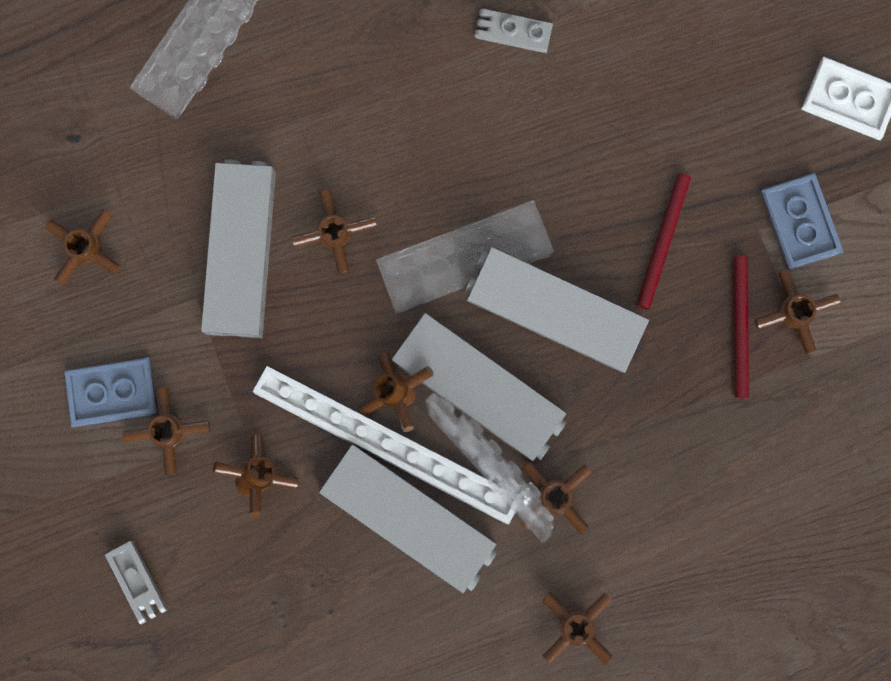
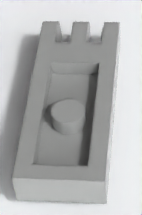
M480 9L479 16L489 19V21L482 19L477 21L476 26L487 31L475 30V38L547 53L553 23Z
M129 541L105 554L140 624L147 622L143 610H146L151 619L157 616L154 604L157 605L161 613L167 611V606L134 541Z

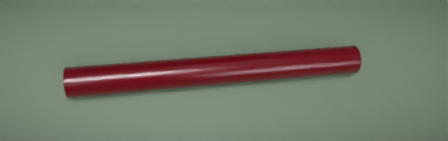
M678 173L636 304L639 308L650 310L692 178L690 175Z
M748 256L734 257L735 398L738 399L749 398Z

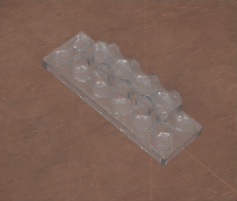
M188 0L129 88L178 119L196 91H201L204 88L208 79L207 75L212 68H216L223 58V51L227 45L231 46L238 36V29L243 22L246 23L251 18L253 7L258 0Z
M435 392L426 399L428 414L540 541L544 543L549 539L553 531V524L551 522L553 517L541 506V499L539 497L542 494L531 482L528 484L524 482L520 477L522 472L518 466L511 460L508 463L500 455L503 452L493 439L488 441L481 434L484 430L475 419L469 420L464 414L457 418L453 413L455 410L453 405L444 396L440 399Z

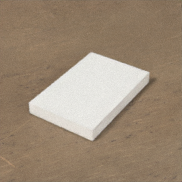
M823 57L820 60L801 110L881 140L891 117V83Z

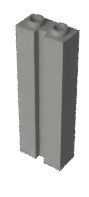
M224 160V163H215L201 332L206 335L263 338L276 176L273 167L269 166L266 162L254 161L252 165H241V162L237 160Z
M491 248L488 253L482 252L476 267L481 269L477 279L471 277L464 292L469 295L466 300L467 302L619 372H626L649 322L648 319L495 248Z
M426 313L392 358L394 364L410 375L429 366L433 370L434 375L422 382V384L530 461H534L536 457L541 460L550 448V445L546 443L552 434L558 436L567 424L563 420L567 413Z
M354 445L350 447L319 492L462 593L467 588L471 591L474 589L481 578L477 574L483 564L488 567L498 553L494 550L497 545L496 543Z

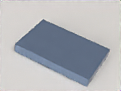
M815 173L760 191L787 269H795L844 252Z
M149 357L64 371L71 427L158 414L152 364Z

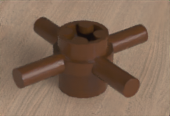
M329 189L322 190L319 193L325 217L319 222L317 230L291 236L294 247L320 241L325 247L333 249L338 274L348 273L349 267L344 246L349 242L351 233L376 228L375 217L348 223L343 216L336 214L331 191ZM341 226L342 230L338 231V238L332 239L331 234L326 232L329 227Z
M103 209L88 231L73 230L70 232L54 220L48 221L45 229L64 241V248L69 256L54 279L64 285L78 264H89L93 261L114 275L119 272L121 265L101 252V243L98 235L112 217L110 213ZM80 241L83 244L89 243V246H86V249L83 250L84 253L82 254L81 249L77 247Z
M790 270L781 271L778 274L787 298L782 302L778 312L755 318V325L757 329L783 322L788 327L798 330L805 354L817 351L808 325L813 321L817 311L840 305V298L838 294L813 300L807 295L797 294ZM793 304L796 309L802 307L804 309V313L799 316V319L794 317L795 314L793 308H791Z
M382 352L379 354V359L384 374L378 376L374 382L373 394L375 398L361 405L359 410L363 416H367L384 405L396 409L403 431L409 432L414 429L408 407L415 399V386L431 378L434 375L433 370L426 366L407 378L401 374H396L390 353Z
M168 388L157 389L159 416L150 422L148 428L123 431V441L131 442L151 439L156 446L163 448L165 475L177 474L174 447L182 441L184 435L210 432V421L182 423L178 417L171 415ZM166 423H171V433H173L171 438L163 435L160 436L159 432L166 428Z
M253 435L251 437V459L246 460L242 466L215 462L213 465V473L236 477L235 485L237 490L242 495L250 497L249 516L251 517L261 516V492L266 491L271 484L296 489L299 482L296 477L275 473L272 462L262 456L263 437L261 435Z
M532 461L523 467L524 471L538 485L540 491L538 494L539 505L519 521L522 526L528 530L546 513L553 515L563 514L580 534L583 533L589 526L571 507L573 502L572 490L592 473L589 468L584 464L563 482L559 480L549 481ZM551 490L555 492L558 490L562 491L563 494L560 497L562 503L560 505L549 502L548 493Z
M548 593L542 599L561 620L559 627L561 637L542 655L550 664L569 645L577 647L586 645L604 664H607L612 659V654L594 637L595 624L593 620L612 602L605 593L585 612L580 610L569 612L551 593ZM583 621L586 625L584 631L574 637L571 634L573 630L570 626L571 622L581 623Z

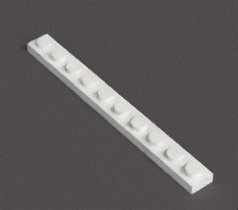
M268 366L253 390L254 394L508 525L522 497Z

